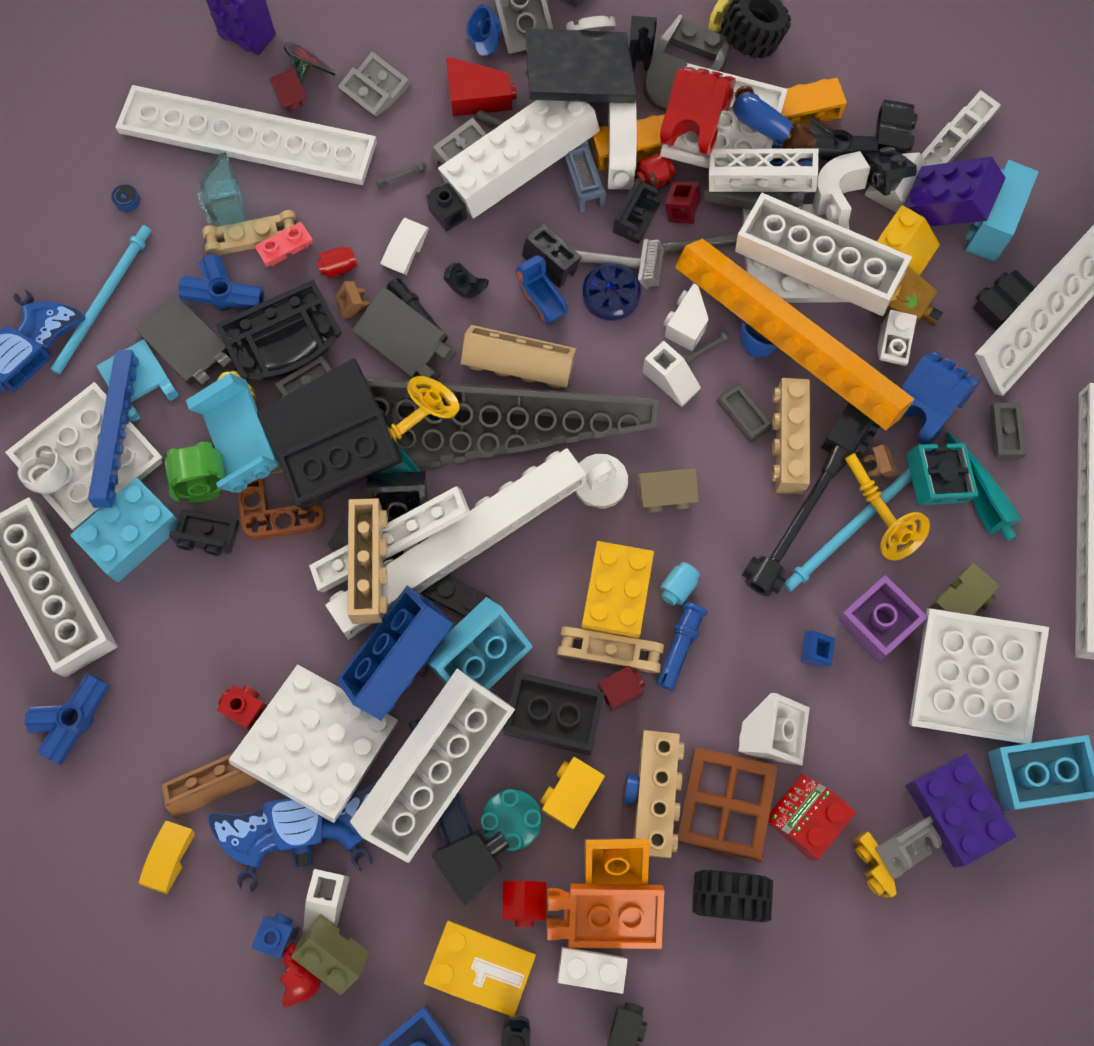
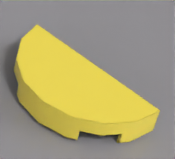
M718 0L710 16L709 30L719 33L723 29L721 27L722 19L733 0Z

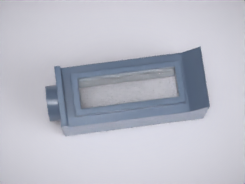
M585 141L562 157V162L580 213L585 212V201L595 198L599 208L605 207L606 195L594 164L588 141Z

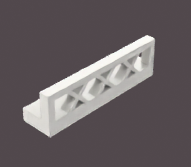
M713 149L710 154L709 192H816L818 149ZM716 158H727L731 161L726 167H715ZM747 158H754L758 163L754 166H745L742 162ZM774 158H781L785 163L782 166H773L769 162ZM800 158H812V166H800L796 162Z

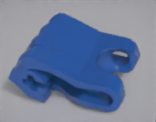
M935 351L925 355L901 387L902 390L914 398V401L902 417L916 415L921 419L923 428L920 430L917 442L922 445L933 443L944 429L945 423L957 407L963 408L981 382L973 375L966 377L969 371L962 366L955 368L957 364L953 360L946 358L942 361L943 356Z

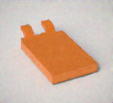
M570 883V892H565L559 888H547L548 911L564 910V920L558 917H547V940L568 939V948L662 949L663 885Z

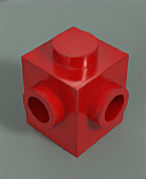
M233 685L231 689L225 690L221 695L217 711L250 731L267 705L258 700L257 698L260 694L247 685H244L242 689Z
M503 881L502 920H515V927H533L534 921H546L547 882Z

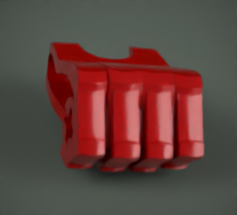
M692 67L678 69L660 130L661 144L673 146L677 137L688 131H693L698 136L699 153L710 155L718 137L717 126L721 112L729 111L736 78L732 76L723 77L722 73L715 71L709 73V70L698 68V70Z

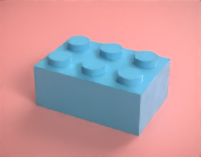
M1008 160L1004 168L1000 169L1006 179L987 221L974 222V225L970 226L965 237L969 241L965 249L966 252L994 263L1015 233L1039 172L1011 160Z
M136 477L116 494L111 508H100L70 536L108 576L119 583L169 538L170 531L176 532L179 520Z
M486 597L449 632L444 640L439 642L432 652L427 665L445 685L456 669H459L489 690L533 646L505 610Z
M1089 735L1001 747L987 752L1002 812L1094 798V754Z

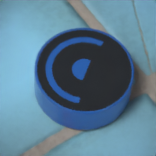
M129 184L117 186L111 194L114 205L123 212L134 210L140 203L138 192Z
M626 774L622 804L633 806L636 803L639 788L638 775Z

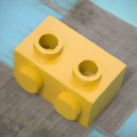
M573 757L570 763L566 760L563 762L556 774L560 778L555 789L549 786L540 801L544 804L543 813L572 831L605 775L576 757Z

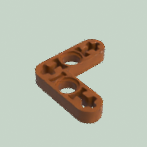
M264 478L256 479L252 482L254 486L248 484L245 490L238 492L242 529L252 540H264L316 531L325 523L326 517L319 505H315L306 511L300 510L295 505L268 510ZM250 494L260 495V502L256 506L249 507L246 505V498ZM311 511L318 515L314 518L313 523H310L308 519H299L301 523L299 526L295 516L298 513L300 518H307ZM288 515L291 517V524L287 528L277 527L276 523L280 516ZM267 518H270V524L273 530H270L269 527L265 525L269 524ZM254 521L264 525L258 527V532H254L249 528L254 526Z

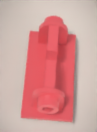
M299 222L256 244L254 247L261 256L265 267L270 265L274 267L275 264L287 258L286 254L291 253V255H294L305 248L308 249V245L312 244L313 239L303 224Z

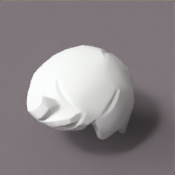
M41 451L39 458L32 457L25 460L19 467L17 474L21 482L29 490L41 494H50L62 488L66 482L68 470L65 462L57 452Z

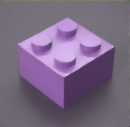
M884 575L845 610L838 621L880 663L921 626L928 616Z

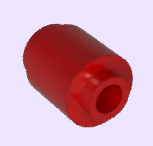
M340 246L319 253L320 259L316 260L321 276L326 274L328 279L351 272L352 268L357 267L350 246L346 248Z

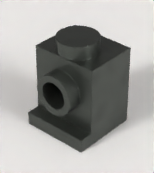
M625 1002L624 1007H616L607 1042L608 1046H636L637 1041L643 1042L647 1022L642 1021L644 1007Z

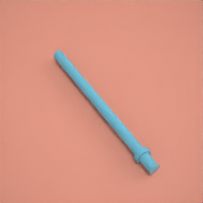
M142 225L136 236L130 238L129 247L86 312L85 320L77 326L50 368L56 374L60 375L137 253L145 248V241L152 231L149 227Z
M909 468L882 492L880 497L885 504L912 480ZM870 503L802 567H796L793 570V575L784 583V588L791 592L801 582H807L809 575L877 513L873 505Z

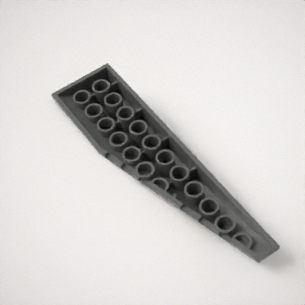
M365 377L379 408L384 411L390 429L392 424L397 425L419 408L407 390L410 380ZM440 382L457 398L459 402L458 413L452 418H440L429 414L402 434L400 440L396 438V444L409 456L417 467L432 468L444 464L460 463L472 459L488 458L500 454H510L556 444L578 442L584 439L606 437L612 434L656 428L659 400L546 389ZM417 386L418 389H420V388H428V387H424V386ZM442 397L443 404L445 406H449L447 401Z

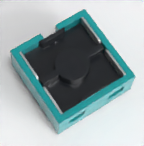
M966 443L946 444L941 448H938L937 444L917 445L906 452L918 506L966 503L979 496Z

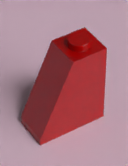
M451 57L446 58L453 116L477 114L480 109L487 113L513 110L512 100L517 99L515 83L510 84L509 73Z

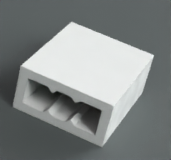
M562 946L557 981L561 984L623 994L628 959L618 955Z

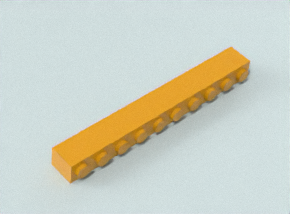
M838 78L821 79L814 83L798 84L791 88H786L788 90L781 114L793 123L792 128L797 123L807 124L814 117L823 122L840 119L847 102ZM665 114L659 116L652 115L645 119L636 120V163L653 154L661 153L663 144L660 141V130ZM609 126L599 127L600 131L591 137V148L598 171L608 169Z
M703 238L685 246L675 266L682 274L884 430H887L902 418L914 401V398Z

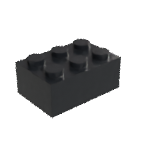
M517 672L509 703L515 710L505 723L503 733L506 736L591 755L605 692Z

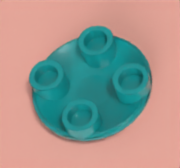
M506 789L493 795L486 803L481 818V825L487 839L499 831L504 835L510 845L506 851H517L529 846L538 836L542 824L541 811L537 802L526 792L517 789Z

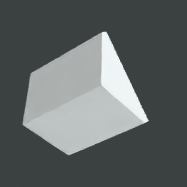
M920 152L902 154L917 165L916 176L891 180L890 195L884 196L872 185L869 186L864 195L897 212L901 205H904L921 167L927 166Z

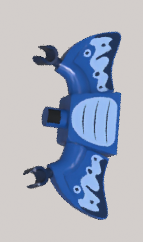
M25 290L27 298L24 301H21L20 296L15 293L13 296L15 302L22 306L20 309L22 320L16 330L10 326H5L0 331V392L6 389L5 386L13 393L52 358L44 349L49 350L61 334L82 323L86 318L81 311L62 303L34 302V296L28 290Z
M376 783L353 793L335 823L291 798L265 802V807L247 814L211 813L207 819L214 838L220 847L231 858L247 865L246 870L242 871L237 878L240 889L246 878L253 879L250 885L251 892L257 888L258 881L254 873L256 867L260 868L262 859L267 853L278 849L280 852L293 851L295 868L313 865L311 847L324 845L326 840L339 841L346 851H351L352 864L362 871L358 865V860L362 856H366L372 864L373 859L366 850L360 849L358 846L364 838L360 836L350 823V820Z

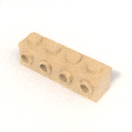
M471 325L465 333L461 364L467 365L468 368L476 371L483 369L494 371L498 376L507 377L512 375L520 377L525 382L532 383L538 381L547 383L552 388H567L571 379L577 348Z
M782 378L778 388L774 387L772 397L773 404H776V413L773 414L772 428L776 430V439H773L772 455L776 456V465H773L772 482H775V493L803 495L810 485V379Z
M379 498L349 499L348 617L352 624L383 623V614L388 613L387 595L383 596V585L388 583L387 567H383V556L388 555L387 538H383V528L388 526L387 510H382Z
M644 730L641 735L638 774L639 788L636 800L633 839H649V857L669 859L672 852H677L678 834L673 833L674 821H679L680 803L675 802L676 790L681 791L682 772H677L678 760H683L684 742H679L680 734Z

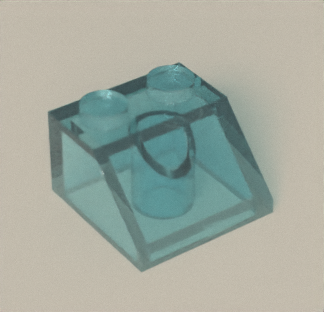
M220 153L199 181L201 193H197L201 209H204L207 222L213 223L216 227L247 221L239 182L227 153Z

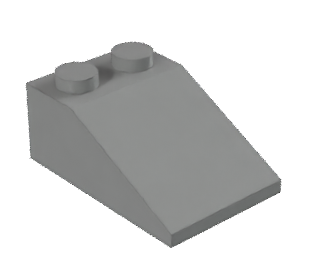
M492 0L495 13L502 25L501 32L508 55L526 51V29H553L546 0Z

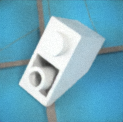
M694 283L688 292L685 290L682 292L677 302L679 307L676 312L671 311L664 322V326H666L665 337L693 352L705 333L709 320L699 287Z
M895 310L888 312L881 325L877 345L879 360L903 366L908 365L916 315Z
M665 341L645 358L642 372L681 407L701 389L685 359Z
M314 869L305 903L303 933L320 915L324 916L335 926H338L349 876Z

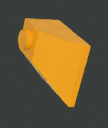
M584 839L585 884L648 885L649 839Z

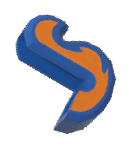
M535 255L517 265L516 277L522 293L528 302L536 308L540 320L549 325L568 314V305L545 274V260L543 257Z

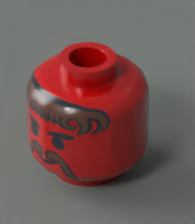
M656 153L640 160L637 165V172H635V180L639 178L642 182L658 190L669 185L672 181V176L675 175L671 159L660 156L661 153Z

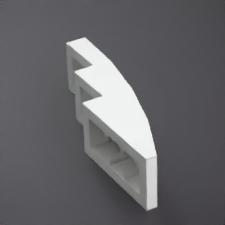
M980 90L971 102L963 107L951 123L948 122L921 154L927 166L952 162L999 110L1001 104Z

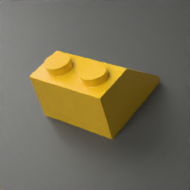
M903 205L898 209L877 240V242L912 256L908 267L919 276L940 246L926 219Z

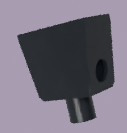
M476 830L437 848L431 856L465 906L501 871L502 865L496 856L508 849L510 845L500 831L488 840H485L479 830Z

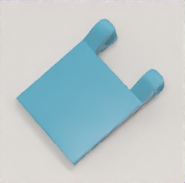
M145 339L125 349L133 350L135 356L139 359V366L136 367V381L133 383L134 394L131 395V402L159 386L169 401L179 397ZM114 356L96 365L108 387ZM131 403L128 416L129 421L134 423L140 419V416Z

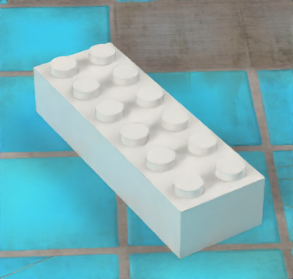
M536 100L441 165L438 169L444 183L451 185L465 203L466 211L474 219L568 154L569 151H572L597 134L600 129L595 110L587 102Z
M761 193L738 233L735 252L881 316L884 315L912 258V256L764 193Z
M28 497L1 512L0 572L52 671L66 678L116 649L118 645L43 508Z
M456 669L350 820V823L362 838L409 863L515 709L474 679Z

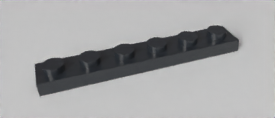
M341 521L328 543V546L336 551L348 545V523ZM401 551L388 559L395 560L404 553ZM446 575L420 593L464 617L486 597L491 600L489 595L450 575Z

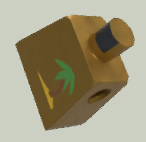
M908 267L884 315L881 316L874 312L872 314L885 319L890 310L916 315V324L921 318L935 326L943 312L930 305L937 294V290Z

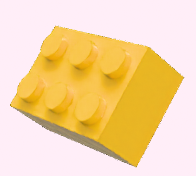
M597 541L581 629L639 639L654 551Z

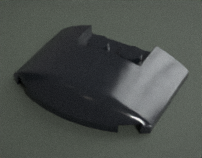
M314 279L215 324L240 377L245 380L272 379L295 372L328 351L335 340L342 334Z

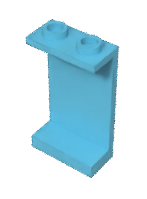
M229 373L186 400L189 410L203 415L214 447L222 454L226 477L216 482L218 488L233 493L241 492L247 488L248 484L256 479L267 477L271 470L279 466L270 441L258 417L256 404L245 379Z

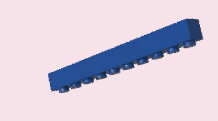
M115 350L88 500L94 508H111L116 498L115 486L118 484V469L121 468L120 457L124 452L123 440L126 439L125 429L126 424L129 423L128 412L131 409V395L134 394L133 383L136 381V367L139 366V359L135 356L133 350Z

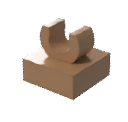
M344 281L335 296L343 319H353L358 311L366 310L370 304L369 301L361 300L365 289L357 288L354 281Z
M884 444L873 448L875 455H868L863 459L866 464L877 463L876 469L868 472V475L872 478L879 477L880 475L892 478L899 475L891 449Z

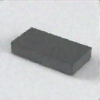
M737 384L717 398L716 402L749 443L772 428V423L740 384Z

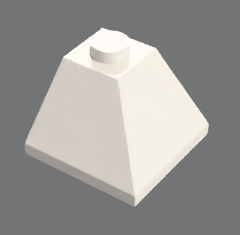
M770 693L742 722L738 751L755 758L802 766L810 707L777 693Z

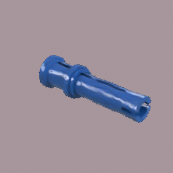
M684 602L682 605L684 609L679 623L673 628L676 634L659 679L656 682V685L664 689L668 688L670 691L675 689V684L691 642L698 638L699 633L697 631L701 620L708 613L705 608L690 602Z

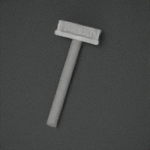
M644 239L641 258L575 250L582 256L579 262L639 269L638 281L645 289L659 286L664 247L659 240Z

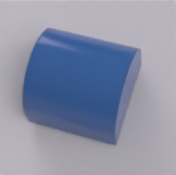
M814 630L806 631L804 633L801 662L811 666L831 667L835 638Z

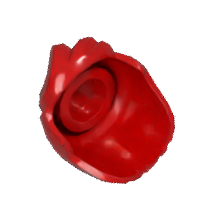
M295 944L289 945L282 955L283 963L287 968V971L280 978V981L285 984L286 988L282 998V1005L286 1008L313 997L319 991L321 984L319 978L291 958L297 946Z

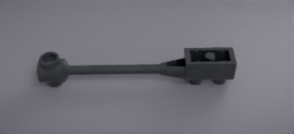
M850 402L821 447L828 451L829 455L823 465L820 477L770 557L760 556L759 559L753 556L741 575L746 578L745 583L747 586L761 595L770 596L772 591L776 594L779 593L787 580L782 577L784 569L780 564L782 558L830 480L848 464L845 458L853 453L858 458H861L869 444L864 442L867 436L871 435L874 437L880 428L877 423Z

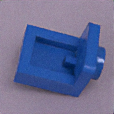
M276 913L275 917H263L252 948L275 958H281L288 941L295 940L300 927L292 925L293 918L280 913Z

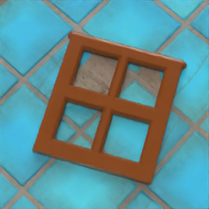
M695 747L678 831V842L759 862L763 861L765 857L762 853L778 765ZM704 762L730 768L725 797L699 791ZM738 770L764 776L759 804L733 799ZM696 803L722 809L717 838L691 832ZM730 811L756 817L751 846L725 840Z

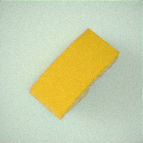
M165 821L143 867L139 880L141 886L168 894L183 868L180 860L195 836L193 829Z
M869 832L859 834L852 840L857 846L855 851L865 863L868 864L870 862L872 864L864 872L865 876L869 879L866 882L867 885L878 897L882 895L883 898H892L897 894L895 882L875 849L879 845Z

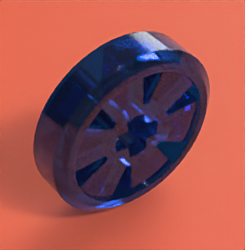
M615 263L602 264L591 270L584 280L582 290L583 302L589 312L600 319L608 321L621 320L632 314L639 304L641 285L638 277L632 270L623 265ZM611 288L612 291H616V295L613 296L611 293H607V289Z

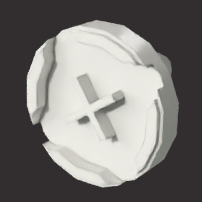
M605 16L581 18V20H578V25H574L573 21L566 24V30L609 31L616 28L615 17L610 16L609 19Z
M594 454L586 457L579 463L587 477L586 484L576 490L575 493L585 505L606 509L615 506L623 499L628 488V474L625 466L617 458L608 454Z

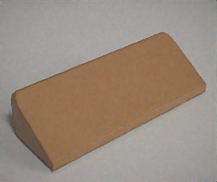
M231 753L161 784L165 808L173 818H178L250 786L258 780L229 763V758L233 754Z

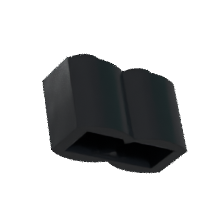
M883 100L878 112L875 137L878 140V151L883 147H893L901 154H906L907 151L912 150L915 136L911 135V132L915 128L918 114L914 113V104Z
M1017 270L1010 274L1004 272L994 282V287L991 289L985 287L975 297L977 303L973 309L995 330L1007 320L1035 289Z

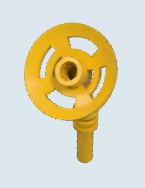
M415 376L408 382L407 390L419 408L397 425L392 424L390 430L396 442V438L400 440L402 434L429 414L440 418L454 417L459 411V402L455 395L440 382L425 376ZM417 386H424V387H428V388H420V389H418ZM442 397L447 401L449 406H445L443 404Z
M853 453L847 456L845 460L861 485L860 491H864L862 495L867 496L865 500L871 502L888 527L880 544L882 555L891 561L901 560L911 555L925 541L930 529L929 519L920 512H913L896 520L880 497L882 493L877 491L878 486H874L875 481L870 480L856 454ZM916 520H919V530H918V531H916V530H917V524L914 522V521H916ZM912 540L909 544L897 550L898 545H904Z

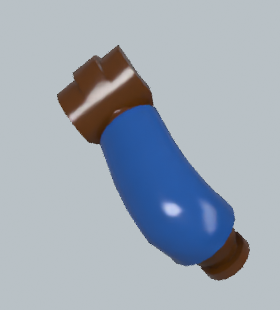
M741 86L736 90L733 111L741 123L779 144L783 143L782 149L817 148L815 145L817 139L809 134L811 131L810 125L797 123L792 128L793 123L763 101L758 95L754 94L752 87ZM800 158L797 162H802L806 158Z

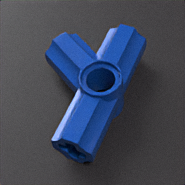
M210 254L203 256V259L198 262L203 278L191 276L180 278L178 294L180 300L213 304L216 309L221 311L229 310L232 307L250 309L264 302L263 287L230 282L221 256Z
M86 673L68 703L59 706L29 707L28 712L25 713L27 732L48 733L37 752L48 760L62 765L81 733H84L92 726L93 714L111 685ZM75 712H77L78 719L72 725L71 717Z

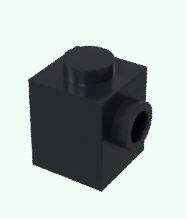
M449 183L434 188L426 196L429 211L445 232L467 219L466 205Z

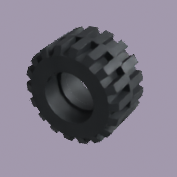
M733 0L722 19V33L727 37L726 41L736 51L739 50L741 54L749 55L751 58L759 57L760 59L766 56L769 57L776 51L791 26L789 11L782 5L783 3L780 0Z
M700 870L694 873L692 912L696 915L762 923L771 920L773 880L767 876L717 870Z

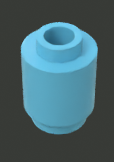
M685 562L675 566L659 587L662 592L661 598L672 606L675 604L682 605L697 586L698 578L700 577L699 572Z

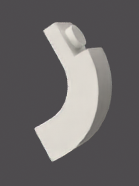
M636 100L635 103L608 102V189H631L634 184L636 170Z
M860 151L838 156L821 169L813 199V207L817 216L826 214L828 221L846 229L852 208L843 193L865 189L870 171V166Z

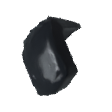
M452 263L444 272L443 279L458 295L465 298L477 296L489 284L488 279L473 276L461 263Z
M524 1016L507 1017L502 1028L501 1046H530V1020Z

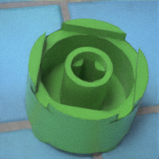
M200 442L195 446L182 449L173 448L167 451L165 470L169 494L173 500L180 502V498L188 499V504H198L214 500L220 496L219 491L222 489L217 487L216 482L226 477L222 454L213 448L210 442Z

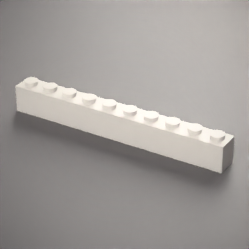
M1089 383L1079 393L1075 657L1094 660V383Z
M566 448L562 452H553L546 458L545 463L538 467H530L514 483L513 481L505 483L499 489V492L491 498L487 496L479 500L475 508L470 510V515L427 537L420 544L416 543L403 551L404 554L395 560L388 559L383 562V567H387L388 583L383 585V596L387 595L388 610L407 585L421 593L584 486L587 474L570 451ZM348 590L335 593L329 599L330 602L325 604L348 640L373 624H352L348 617Z

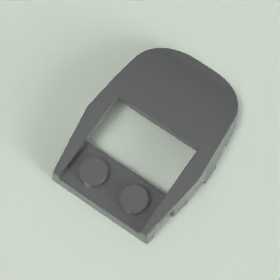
M681 15L676 18L660 38L643 85V92L647 101L654 107L664 111L667 110L678 69L687 67V64L695 65L664 53L668 44L713 60L714 63L711 69L723 72L725 68L728 50L731 48V44L726 41L727 37L682 20L683 16Z

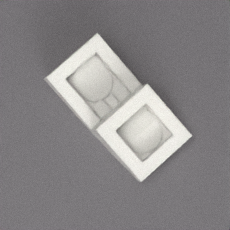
M404 218L393 235L380 264L407 275L415 253L420 252L429 228Z

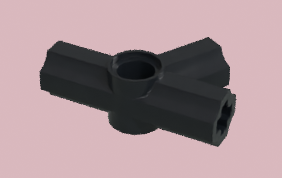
M817 117L811 118L807 125L811 126L809 134L817 139L815 145L816 149H818V158H824L827 162L838 156L859 151L863 157L866 153L878 152V140L876 137L853 136L845 130L833 129Z

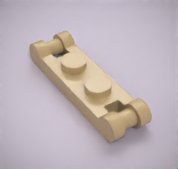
M285 210L279 215L219 227L213 225L205 226L202 229L203 238L207 241L205 244L206 254L220 256L255 249L254 246L281 232L278 231L279 227H285L283 229L285 230L295 225V212ZM218 239H225V242H217Z
M573 627L561 628L560 636L563 639L561 646L557 650V656L560 658L576 659L622 668L630 665L633 670L649 674H660L661 664H659V658L664 651V644ZM574 640H583L581 649L573 648ZM640 651L648 652L647 661L639 660Z

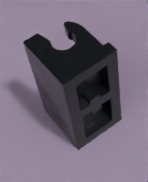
M632 16L629 50L633 73L637 61L645 63L644 71L649 69L650 57L653 55L657 17Z
M637 178L614 219L613 233L639 244L661 204V199L656 197L660 191Z
M541 225L525 238L522 257L526 260L535 255L543 257L546 263L545 274L558 288L565 284L568 274L572 277L575 275L582 256L547 226Z

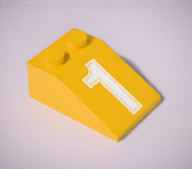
M449 920L446 923L424 984L509 1016H515L536 954Z

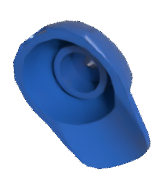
M481 4L477 6L467 22V34L478 54L482 56L493 55L498 48V39L500 38L502 25L495 12L489 6Z
M741 319L740 342L749 356L763 358L778 348Z

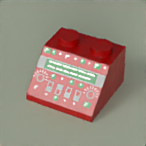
M801 774L771 810L768 824L810 861L820 859L857 812L833 791Z

